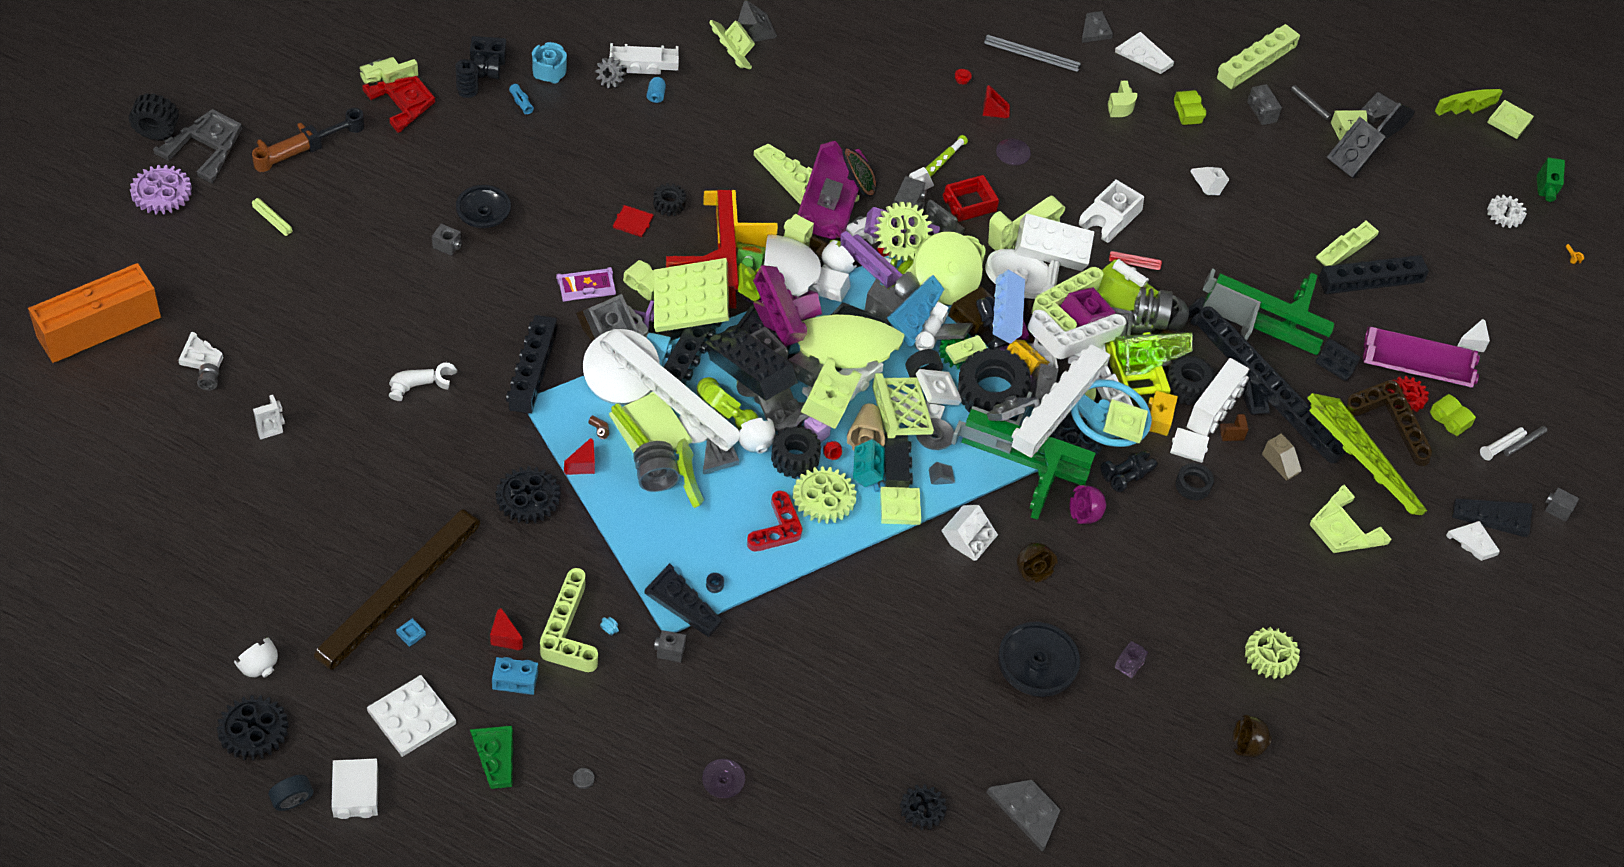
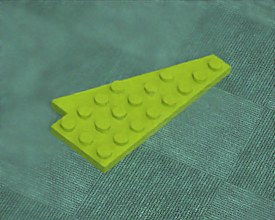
M1314 393L1307 398L1311 402V409L1309 411L1344 445L1343 449L1348 454H1353L1374 475V479L1379 484H1383L1405 506L1410 514L1423 515L1427 511L1339 398Z

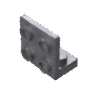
M931 199L928 201L925 215H928L925 219L926 222L931 221L932 225L939 226V233L955 232L961 235L964 233L965 228L957 223L955 216Z

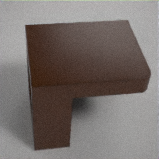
M1238 414L1234 423L1220 424L1219 426L1222 441H1244L1249 430L1245 414Z

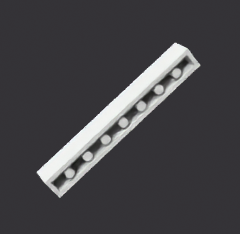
M1092 344L1086 350L1083 349L1078 360H1074L1071 363L1069 371H1064L1059 383L1055 382L1050 393H1046L1043 396L1040 406L1033 408L1030 417L1026 416L1020 429H1015L1012 434L1013 443L1011 447L1032 458L1106 369L1110 354Z

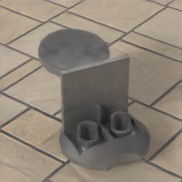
M738 381L737 383L738 393L742 396L754 397L755 402L761 405L766 420L767 418L773 420L775 431H784L786 427L800 428L803 421L810 417L801 412L805 402H798L797 399H794L790 388L765 401Z

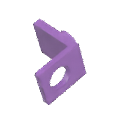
M652 300L646 313L634 310L636 314L644 318L643 323L647 326L648 330L651 322H654V301Z

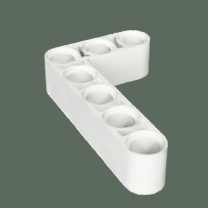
M1035 310L1028 324V330L1055 358L1064 359L1080 353L1083 349L1086 350L1091 344L1099 346L1118 339L1125 327L1126 319L1119 314H1113L1065 332L1045 311Z

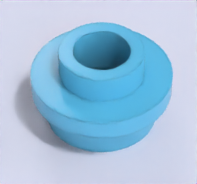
M611 617L608 619L602 618L600 627L612 636L619 631L617 628L618 623Z

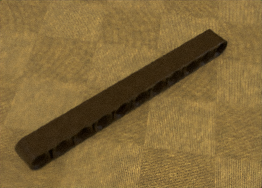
M465 509L460 510L318 647L314 654V659L329 670H334L478 529L480 520Z

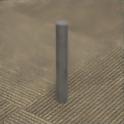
M1296 85L1291 88L1292 92L1326 120L1331 118V114Z
M1541 426L1503 451L1504 455L1510 456L1546 433L1547 428Z

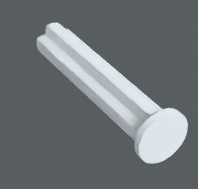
M1051 260L1043 292L1056 286L1060 266L1059 261Z
M1520 427L1489 446H1483L1480 449V454L1485 460H1491L1494 455L1524 438L1527 432Z

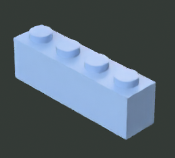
M1008 269L1003 274L998 275L995 281L993 334L1011 344L1022 335L1025 279Z

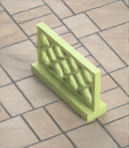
M875 373L872 388L887 438H895L896 435L933 434L934 429L918 378H884L883 373ZM914 384L915 388L912 390L905 385ZM887 385H894V386H896L897 388H896L895 390H893L892 388L888 387ZM903 390L908 394L904 396L900 394L899 391ZM894 396L900 399L901 401L897 403L893 401L891 398ZM913 396L919 399V401L916 403L909 398ZM904 403H907L908 405H910V406H912V407H911L910 409H907L906 407H904V406H902V405H903ZM898 409L905 414L900 416L895 411ZM917 409L921 411L923 414L919 416L913 411ZM908 416H910V417L914 418L916 421H914V422L912 423L911 421L907 420L906 418H907ZM921 422L927 428H921L917 424ZM903 423L908 428H899V424Z

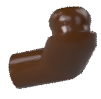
M592 415L588 424L596 427V433L600 439L607 438L609 436L608 423Z

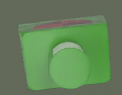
M737 242V266L742 263L756 271L765 263L766 248Z

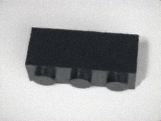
M885 433V487L909 488V484L913 483V473L909 471L912 468V457H909L911 441H908V435H896L895 438H887V433Z

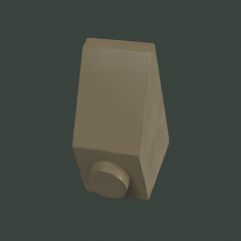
M1282 433L1267 441L1262 455L1286 481L1301 473L1302 470L1295 448Z

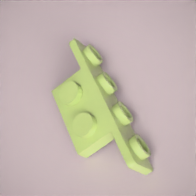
M710 20L709 23L712 26V31L720 37L719 41L727 47V52L734 57L736 65L750 70L752 66L745 58V55L755 43L740 22L734 21L726 31L722 24Z

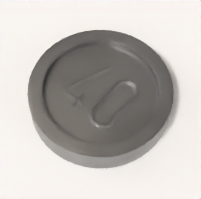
M580 768L573 775V783L579 789L590 788L594 783V774L587 768Z

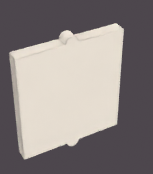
M1177 428L1175 438H1172L1173 445L1170 453L1202 463L1204 455L1208 451L1209 437Z

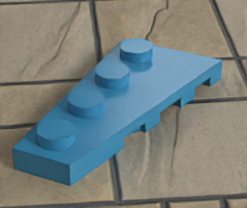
M934 275L926 279L887 317L892 326L904 334V341L909 347L914 345L917 335L923 329V324L928 320L932 308L935 307L944 291V288Z

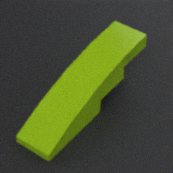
M1484 89L1455 94L1440 99L1435 112L1440 116L1451 110L1455 114H1459L1469 109L1473 114L1496 104L1503 91L1501 89Z

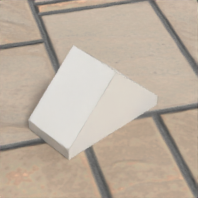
M1482 319L1461 338L1457 347L1484 352L1490 341L1486 321Z

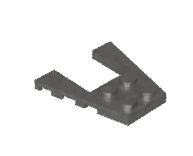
M212 109L195 120V124L189 128H183L180 130V134L174 138H168L164 141L165 144L159 148L156 146L153 149L154 154L168 161L191 137L215 149L216 151L197 170L198 177L210 183H213L242 130L241 123Z

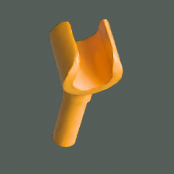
M1567 244L1565 247L1571 255L1570 262L1575 264L1578 260L1581 263L1584 255L1580 252L1575 253L1571 246Z

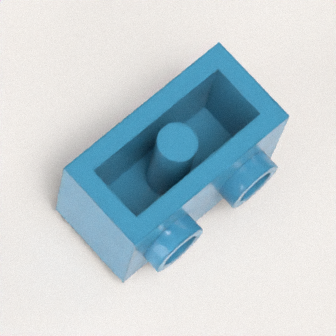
M496 657L492 676V689L534 695L538 677V663L531 660L521 661L513 660L509 657Z

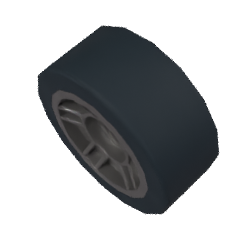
M295 775L278 782L269 790L268 795L274 808L278 811H284L303 804L313 795L314 791L306 775Z

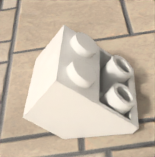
M963 505L941 530L952 547L972 560H977L998 536L979 505Z

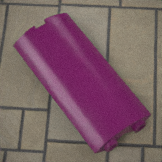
M836 141L820 145L797 214L814 223L813 234L829 239L841 238V234L846 231L859 190L854 180L847 178L849 170L844 161L842 149ZM856 149L855 151L868 162L860 149ZM826 178L843 184L834 210L817 205Z
M1370 326L1367 327L1363 347L1365 348L1363 353L1364 363L1468 387H1473L1474 384H1477L1479 374L1474 367L1479 363L1480 355H1478V351Z

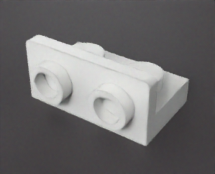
M273 395L269 396V405L253 409L260 439L283 433L282 425L285 422L282 413H279L282 412L280 401H276Z

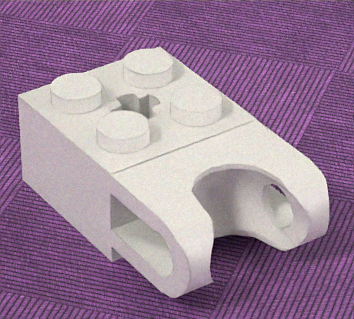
M1115 180L1080 216L1079 226L1084 229H1089L1092 226L1102 227L1101 239L1108 243L1142 211L1144 196Z

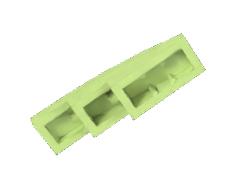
M1365 221L1356 229H1351L1346 235L1339 236L1319 253L1316 259L1324 266L1337 265L1369 243L1378 235L1379 231Z

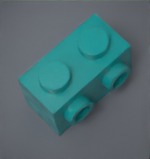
M874 439L854 447L853 479L864 487L884 479L885 448Z

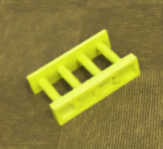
M1150 332L1143 333L1139 343L1114 345L1112 340L1105 344V350L1110 354L1109 362L1113 374L1116 375L1118 382L1128 386L1127 381L1150 379L1153 381L1154 386L1132 389L1139 395L1155 394V391L1170 394L1171 390ZM1140 350L1144 356L1119 359L1117 352ZM1145 364L1149 372L1124 374L1122 367Z

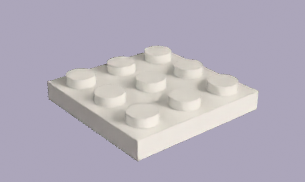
M422 675L367 707L368 713L402 757L456 724V719Z

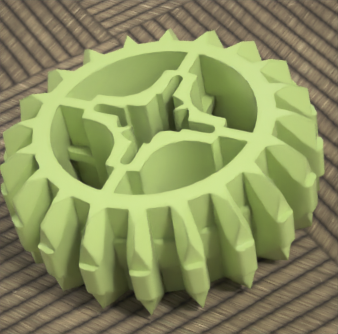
M1271 627L1267 630L1264 628L1260 629V631L1256 630L1249 637L1245 646V657L1248 658L1247 663L1252 664V670H1258V675L1264 673L1266 678L1269 675L1273 679L1277 678V676L1281 679L1285 675L1289 676L1296 669L1300 659V649L1297 648V642H1292L1293 636L1287 637V633H1281L1279 628L1275 631ZM1282 659H1287L1284 662L1278 663V661H1282Z

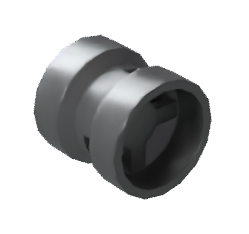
M210 363L202 364L199 367L200 376L198 377L197 384L203 390H214L218 383L219 368Z

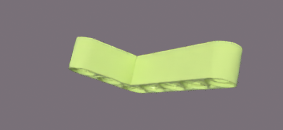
M1049 196L1026 213L1055 221L1064 213L1065 206L1054 196ZM1001 211L995 213L990 219L988 244L995 251L1014 249L1020 220L1026 213L1013 222Z
M1091 267L1037 295L1031 313L1033 314L1035 310L1045 311L1065 332L1075 329L1077 325L1075 320L1060 306L1068 293L1093 287L1097 291L1103 277V271L1097 267Z
M574 568L568 572L541 637L540 655L549 662L584 672H593L598 667L597 649L593 646L565 638L585 590V572L579 568Z

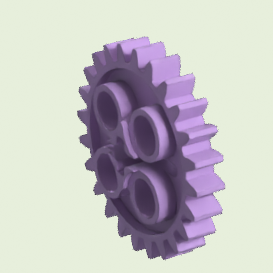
M157 165V169L150 166V171L143 169L144 174L138 173V178H133L134 183L130 184L132 201L135 202L136 207L140 206L141 210L147 208V213L154 210L156 215L159 211L165 214V210L172 213V208L179 210V205L185 206L184 201H189V196L192 195L189 177L186 176V173H182L181 169L175 171L174 166L168 169L167 165L164 168Z

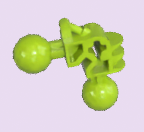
M707 377L698 382V396L726 418L730 419L733 417L739 431L742 429L741 425L743 423L758 418L755 411L740 409L741 404L723 390L716 379Z

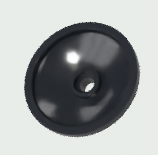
M491 185L470 187L464 190L456 201V212L459 218L464 223L476 228L497 226L507 219L511 211V202L508 195L501 189Z

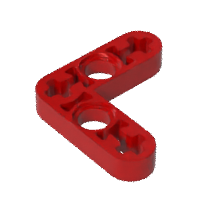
M785 491L774 492L771 499V505L779 525L751 532L747 537V547L751 551H762L797 542L801 539L802 526L790 497ZM777 499H780L781 501H783V507H782V508H781V502H780L779 500H777ZM789 513L792 518L784 519L781 515ZM770 534H778L780 538L772 540L769 537Z

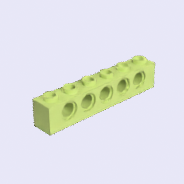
M1286 24L1276 28L1273 33L1267 34L1262 40L1256 41L1239 55L1233 56L1226 63H1222L1218 68L1217 79L1232 90L1297 46L1300 35Z

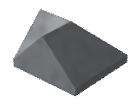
M745 0L738 22L748 31L753 42L776 38L777 34L767 13L748 0Z

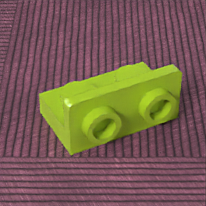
M740 263L737 266L738 292L755 302L760 298V295L753 280L759 268L754 271L751 267Z

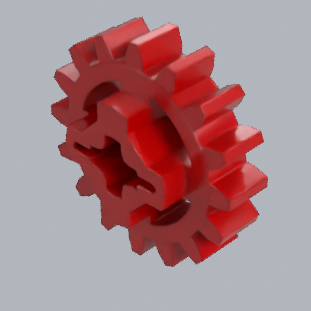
M1407 376L1404 379L1398 377L1397 380H1394L1399 384L1411 410L1413 409L1415 412H1418L1419 408H1424L1428 401L1427 396L1429 392L1425 391L1426 386L1420 385L1421 381L1415 382L1414 377L1409 380ZM1392 389L1387 390L1390 394L1394 393ZM1395 405V408H1398V407H1401V409L1403 408V407L1400 406V405Z

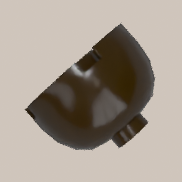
M1041 543L1026 545L1021 549L1017 557V568L1027 582L1035 580L1034 582L1038 583L1046 580L1053 574V568L1058 563L1054 552L1047 545Z
M1243 715L1244 719L1242 721L1238 720L1233 732L1232 739L1233 742L1237 741L1238 748L1234 749V752L1244 757H1257L1271 744V735L1268 726L1260 718Z

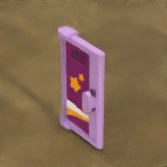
M611 267L600 270L556 274L563 302L616 295Z

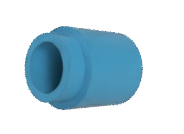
M654 77L649 82L647 99L653 103H659L664 99L666 84L662 78Z

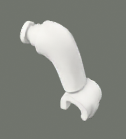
M937 302L935 307L932 308L928 320L922 326V331L915 339V346L919 351L933 349L936 345L937 340H935L934 336L942 324H944L949 308L940 302Z
M442 363L437 367L436 371L434 369H422L396 373L389 382L392 391L389 393V397L396 401H402V395L409 391L410 388L430 384L433 381L439 387L448 390L450 381L443 379L441 376L453 375L457 373V369L450 363Z

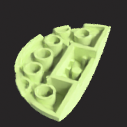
M825 315L802 321L807 327V335L803 341L797 343L800 345V351L804 355L818 358L821 364H824L827 357L836 361L835 367L862 368L866 367L869 362L876 361L881 363L887 360L891 352L894 350L898 351L901 347L904 334L885 323L865 317Z

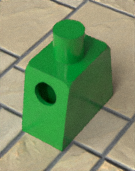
M1547 158L1537 174L1538 195L1545 196V200L1548 202L1555 201L1557 194L1563 187L1565 160Z

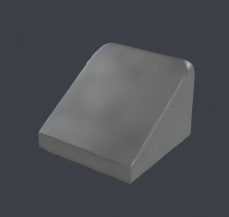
M936 462L928 470L931 484H953L955 482L952 466Z

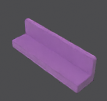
M847 231L841 234V246L870 274L880 280V283L886 288L894 285L903 275L858 234L852 236Z

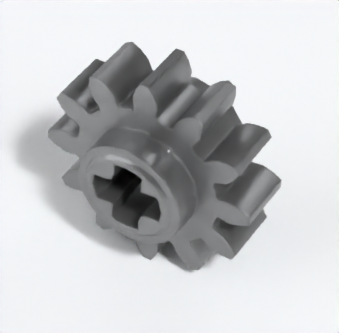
M609 57V59L603 58V63H597L600 69L595 70V72L599 73L600 76L596 79H602L601 85L607 84V88H611L613 86L618 87L619 82H624L621 76L626 75L625 72H622L625 65H619L620 59L614 61V57Z

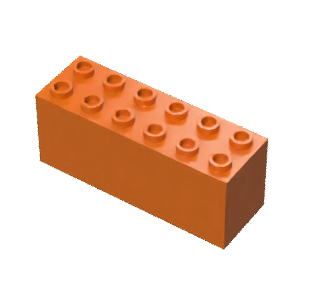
M138 263L28 308L36 337L52 363L161 318L155 289Z

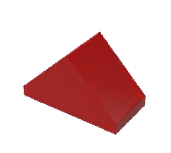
M990 85L987 86L983 104V116L1009 118L1010 104Z
M592 438L564 461V473L566 475L595 474L594 440Z
M502 608L498 609L490 633L491 645L514 650L523 649V638Z

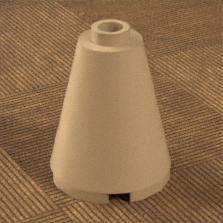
M868 403L861 407L847 433V443L852 446L853 451L855 446L874 439L883 447L885 445V433L880 410L874 404Z

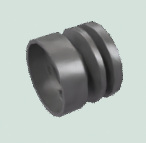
M1141 287L1134 304V324L1139 326L1142 318H1144L1143 325L1147 327L1150 319H1153L1154 328L1166 330L1172 307V291L1160 290L1156 298L1152 288L1149 289L1148 296H1146V287Z
M651 441L642 444L633 453L638 482L642 489L650 492L664 491L673 487L679 481L680 474L676 464L674 448L670 443Z

